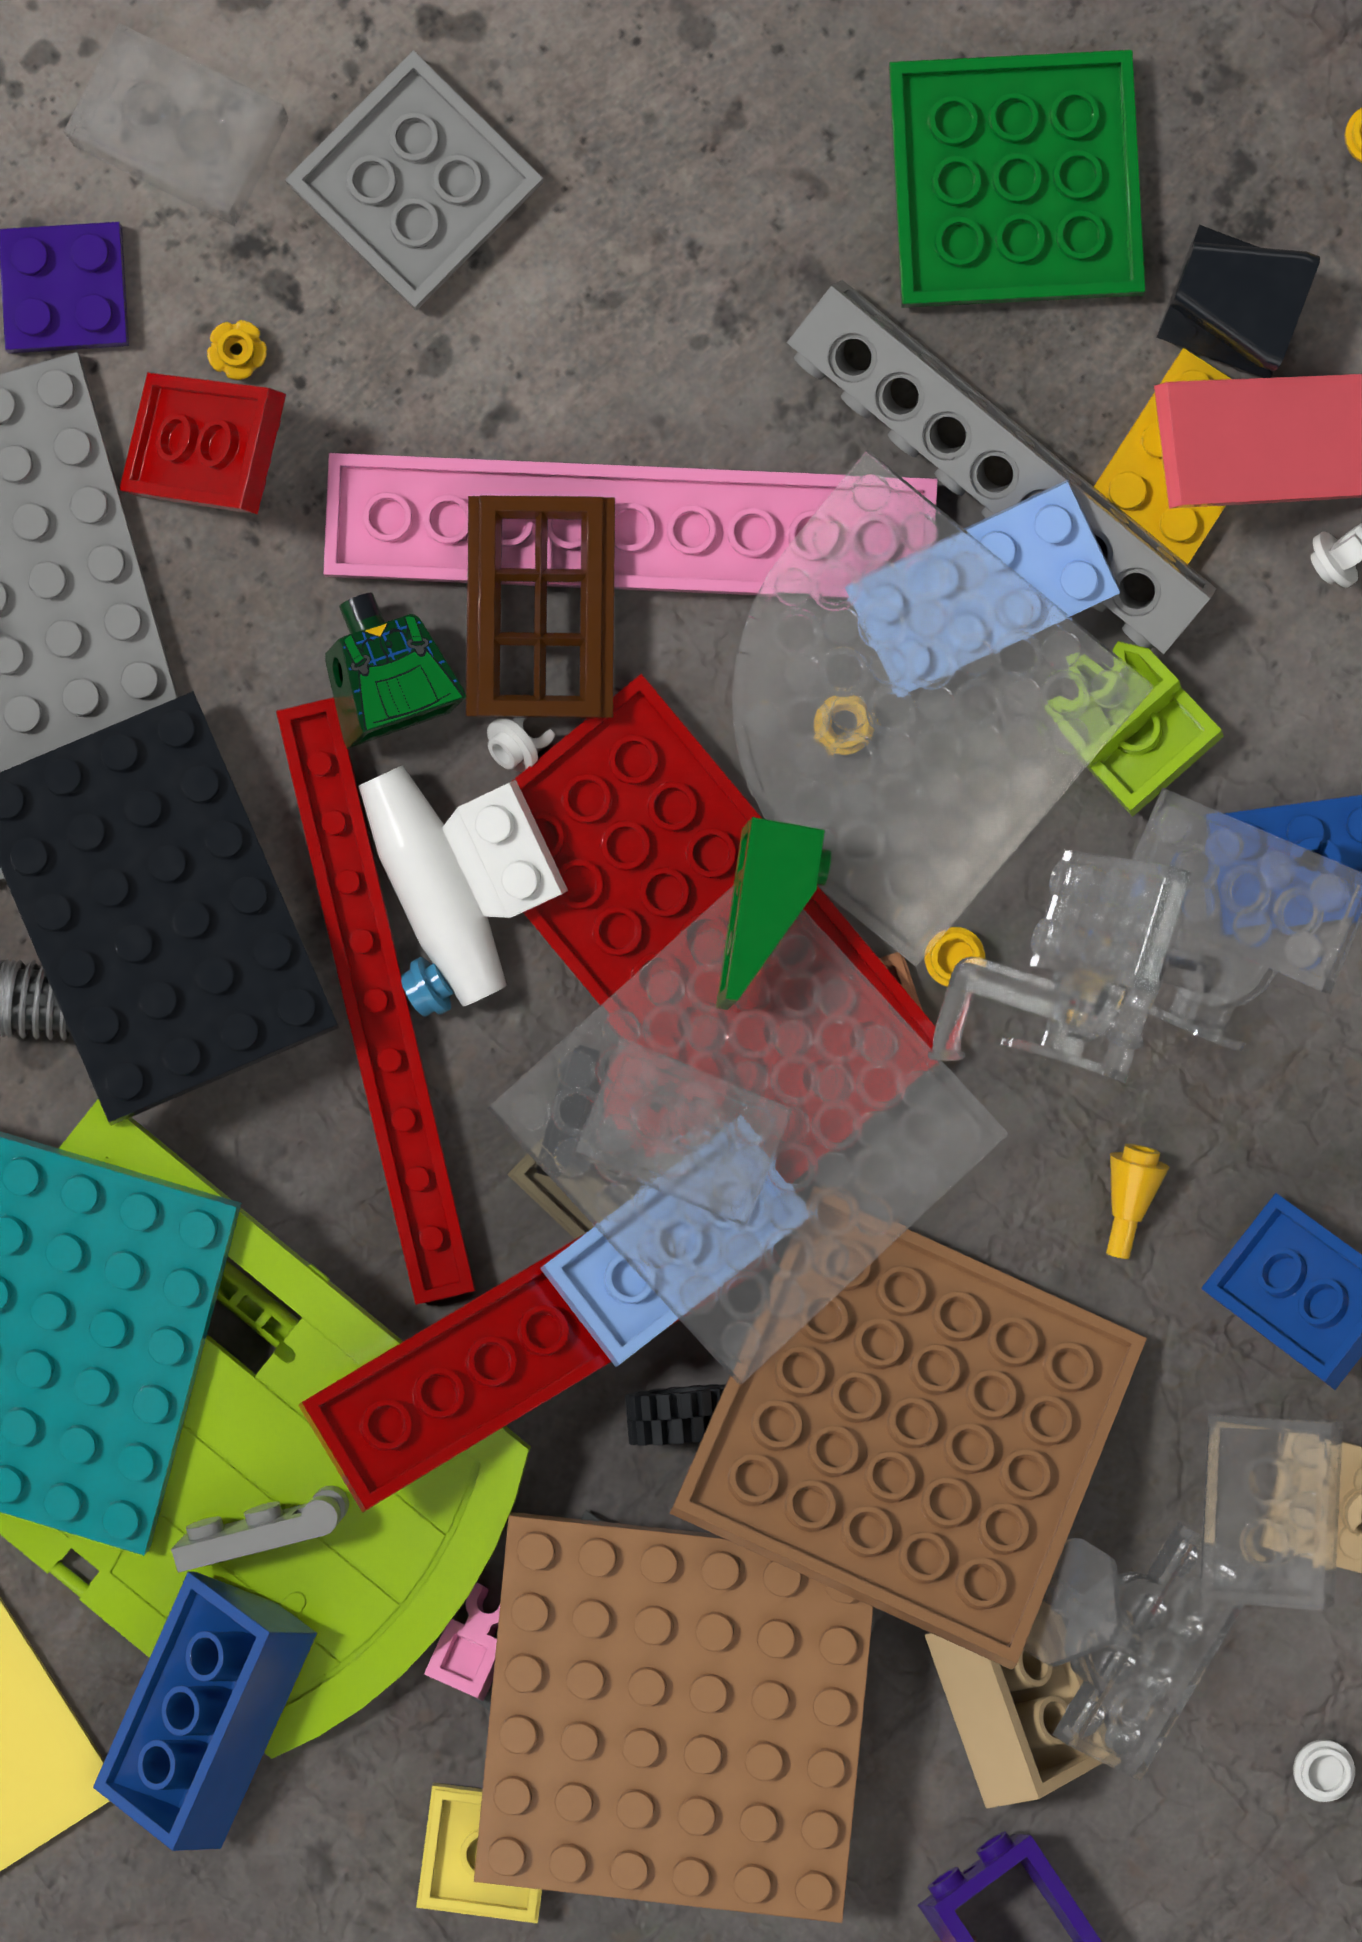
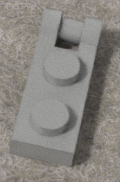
M325 1486L319 1489L306 1504L281 1509L280 1502H270L248 1509L244 1512L245 1519L223 1524L222 1518L217 1516L194 1522L186 1527L187 1534H184L171 1549L177 1571L179 1573L325 1536L331 1533L346 1515L349 1508V1499L346 1493L339 1487Z

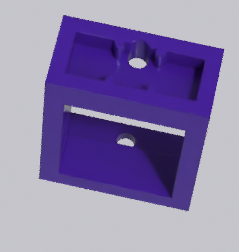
M1006 1831L995 1835L976 1850L980 1858L963 1872L958 1867H954L937 1877L927 1887L931 1895L918 1904V1907L942 1942H975L954 1910L1021 1862L1073 1942H1102L1031 1835L1013 1834L1009 1836Z

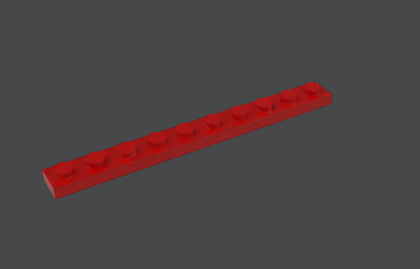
M334 697L277 710L278 723L415 1305L473 1292L476 1290L411 1011L401 982L402 973L350 752L343 740Z

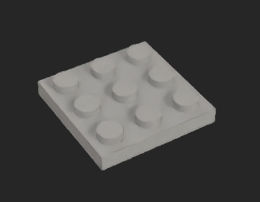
M414 50L285 179L287 185L415 311L544 183L543 177Z

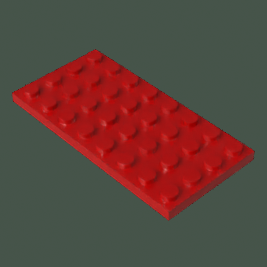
M642 674L613 696V718H587L542 755L532 767L529 766L512 780L517 781L568 889L565 893L524 911L525 916L632 1044L658 1035L682 1038L694 1043L710 1056L718 1068L725 1092L722 1116L710 1138L736 1119L787 1186L954 1049L818 885L813 896L739 1000L728 1010L716 1008L742 828L752 817L761 818V816ZM669 1080L666 1084L675 1095L679 1089L678 1085L672 1080Z

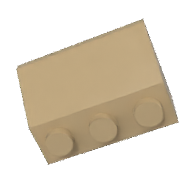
M1048 1585L1019 1661L1012 1670L930 1632L925 1634L986 1809L1040 1799L1114 1757L1053 1585Z

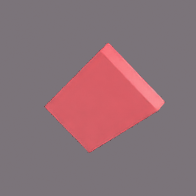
M1362 374L1175 381L1154 386L1169 509L1362 498Z

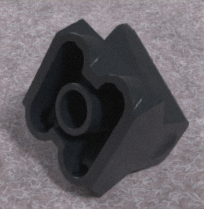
M1199 224L1162 319L1157 338L1170 342L1181 350L1184 348L1189 352H1196L1228 364L1239 372L1252 373L1262 378H1271L1273 372L1280 367L1317 272L1320 256L1307 251L1260 248Z

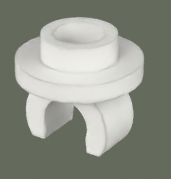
M1362 523L1347 532L1339 540L1325 531L1313 538L1315 552L1311 554V561L1320 577L1329 584L1336 582L1345 588L1356 583L1358 573L1355 565L1362 561Z
M500 717L489 724L487 728L488 749L494 760L502 767L523 772L529 766L532 767L538 760V753L552 742L555 736L554 732L549 729L539 738H532L523 729V721L526 718L508 719Z

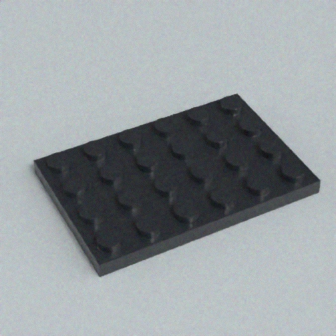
M194 691L0 772V868L111 1126L339 1028Z

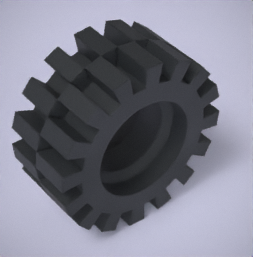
M726 1384L679 1386L626 1394L625 1405L629 1444L646 1446L652 1444L665 1445L701 1442Z

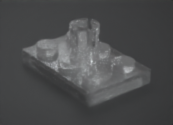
M621 1037L617 1041L572 1155L745 1226L750 1220L793 1109Z

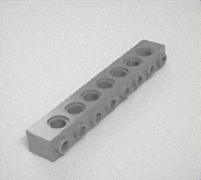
M843 280L831 285L787 341V344L797 351L794 360L806 372L819 380H822L825 375L844 390L841 398L852 410L867 419L873 414L891 429L887 435L898 448L912 457H916L921 453L938 467L934 474L944 486L960 496H963L967 491L985 507L981 513L985 519L1069 480L1094 535L1099 536L1106 543L1108 550L1106 561L1120 588V594L1092 607L1100 612L1108 608L1125 622L1122 630L1140 647L1151 650L1154 646L1164 654L1215 593L1217 588ZM848 339L861 340L869 347L871 363L868 369L858 370L847 363L844 356V347ZM895 378H905L914 383L919 394L918 403L915 408H903L895 403L891 396V385ZM953 417L962 423L966 431V439L963 446L951 447L942 442L937 431L940 418ZM1000 456L1010 463L1013 469L1011 484L1000 486L992 483L987 478L984 471V463L987 457ZM1132 573H1141L1148 576L1155 587L1154 598L1148 601H1137L1131 598L1125 590V577Z

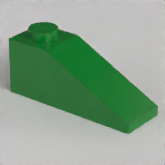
M752 817L742 828L716 1001L717 1009L728 1010L739 1000L813 896L817 885L825 886L831 864V850L823 848L825 830Z

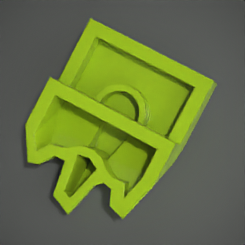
M1117 641L1113 648L1114 665L1108 671L1085 653L1064 660L1079 687L1078 697L1070 700L1058 695L1045 701L1061 734L1080 760L1133 817L1221 740L1224 735L1222 729L1181 688L1177 677L1149 648Z

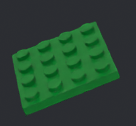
M1132 50L889 62L901 308L1144 295L1145 275Z

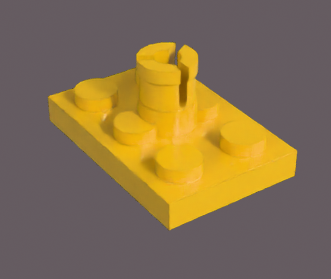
M1182 348L1160 384L1175 381L1225 380L1231 378ZM1154 392L1097 480L1094 488L1181 560L1189 564L1225 506L1169 509Z

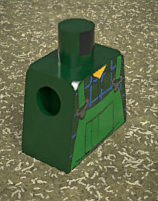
M372 592L353 597L339 606L350 634L338 639L325 653V662L343 740L347 749L447 715L466 698L464 689L417 615L409 614L385 622Z

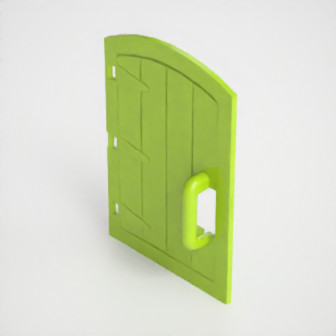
M97 1099L59 1147V1149L230 1199L132 1117L111 1126L99 1099ZM240 1208L228 1257L299 1314L302 1319L296 1318L229 1261H226L217 1300L276 1349L258 1373L255 1374L209 1335L206 1336L150 1550L143 1556L0 1512V1535L47 1574L51 1573L80 1597L79 1600L149 1658L187 1572H198L276 1602L317 1632L264 1751L267 1756L273 1759L319 1737L364 1708L400 1678L439 1637L471 1593L498 1545L508 1516L517 1499L531 1446L505 1426L362 1513L298 1405L403 1341L333 1284L330 1278L312 1263L309 1264L244 1209ZM325 1486L339 1487L346 1493L349 1499V1508L346 1515L340 1520L333 1531L325 1536L179 1573L177 1571L171 1549L184 1534H187L186 1527L194 1522L217 1516L222 1518L223 1524L245 1519V1511L270 1502H280L281 1509L306 1504L319 1489ZM71 1549L99 1571L90 1582V1586L60 1562Z

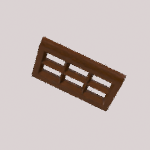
M468 496L466 717L613 718L615 497ZM502 519H536L535 569L501 568ZM548 519L581 520V569H547ZM501 582H535L534 632H501ZM547 582H581L580 633H547ZM501 645L534 646V695H500ZM546 646H580V696L546 695Z

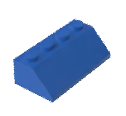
M187 1572L93 1788L172 1851L221 1849L317 1632L276 1602L198 1572Z

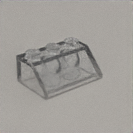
M1209 1414L1199 1601L1320 1611L1334 1606L1343 1420L1288 1416Z

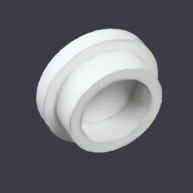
M1316 1740L1305 1745L1297 1754L1293 1765V1775L1297 1786L1307 1797L1319 1802H1330L1341 1798L1349 1791L1355 1778V1765L1349 1752L1337 1742Z

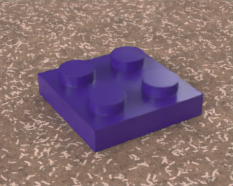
M120 222L0 229V272L5 350L8 354L129 346L123 234Z

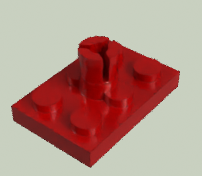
M147 372L119 490L140 497L258 515L274 444L280 427L286 394L267 387Z

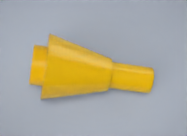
M1125 1144L1123 1152L1110 1153L1112 1215L1114 1216L1106 1254L1110 1256L1130 1259L1138 1222H1141L1170 1168L1167 1164L1159 1161L1160 1152L1158 1150L1142 1145Z

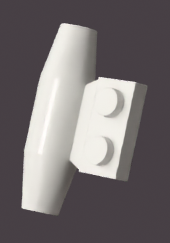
M403 765L359 785L379 859L421 947L432 963L437 966L459 1002L464 1007L505 988L507 984L488 917L511 918L568 891L517 781L514 780L457 807L445 825Z

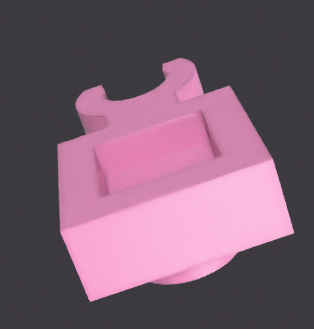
M476 1583L466 1599V1609L469 1616L465 1625L453 1619L450 1620L443 1630L424 1675L484 1701L493 1681L497 1638H494V1635L498 1628L500 1606L493 1613H485L483 1601L489 1589Z

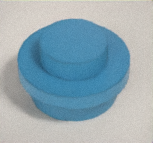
M423 957L412 961L410 970L401 975V982L413 1007L425 1017L433 1012L442 1015L451 1009L449 996L454 993L434 963L431 964Z

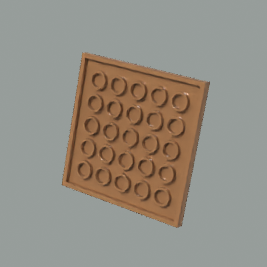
M813 1186L804 1205L810 1217L797 1226L791 1234L669 1514L1012 1670L1019 1661L1147 1338Z
M511 1512L508 1516L474 1882L842 1923L874 1607L713 1533Z

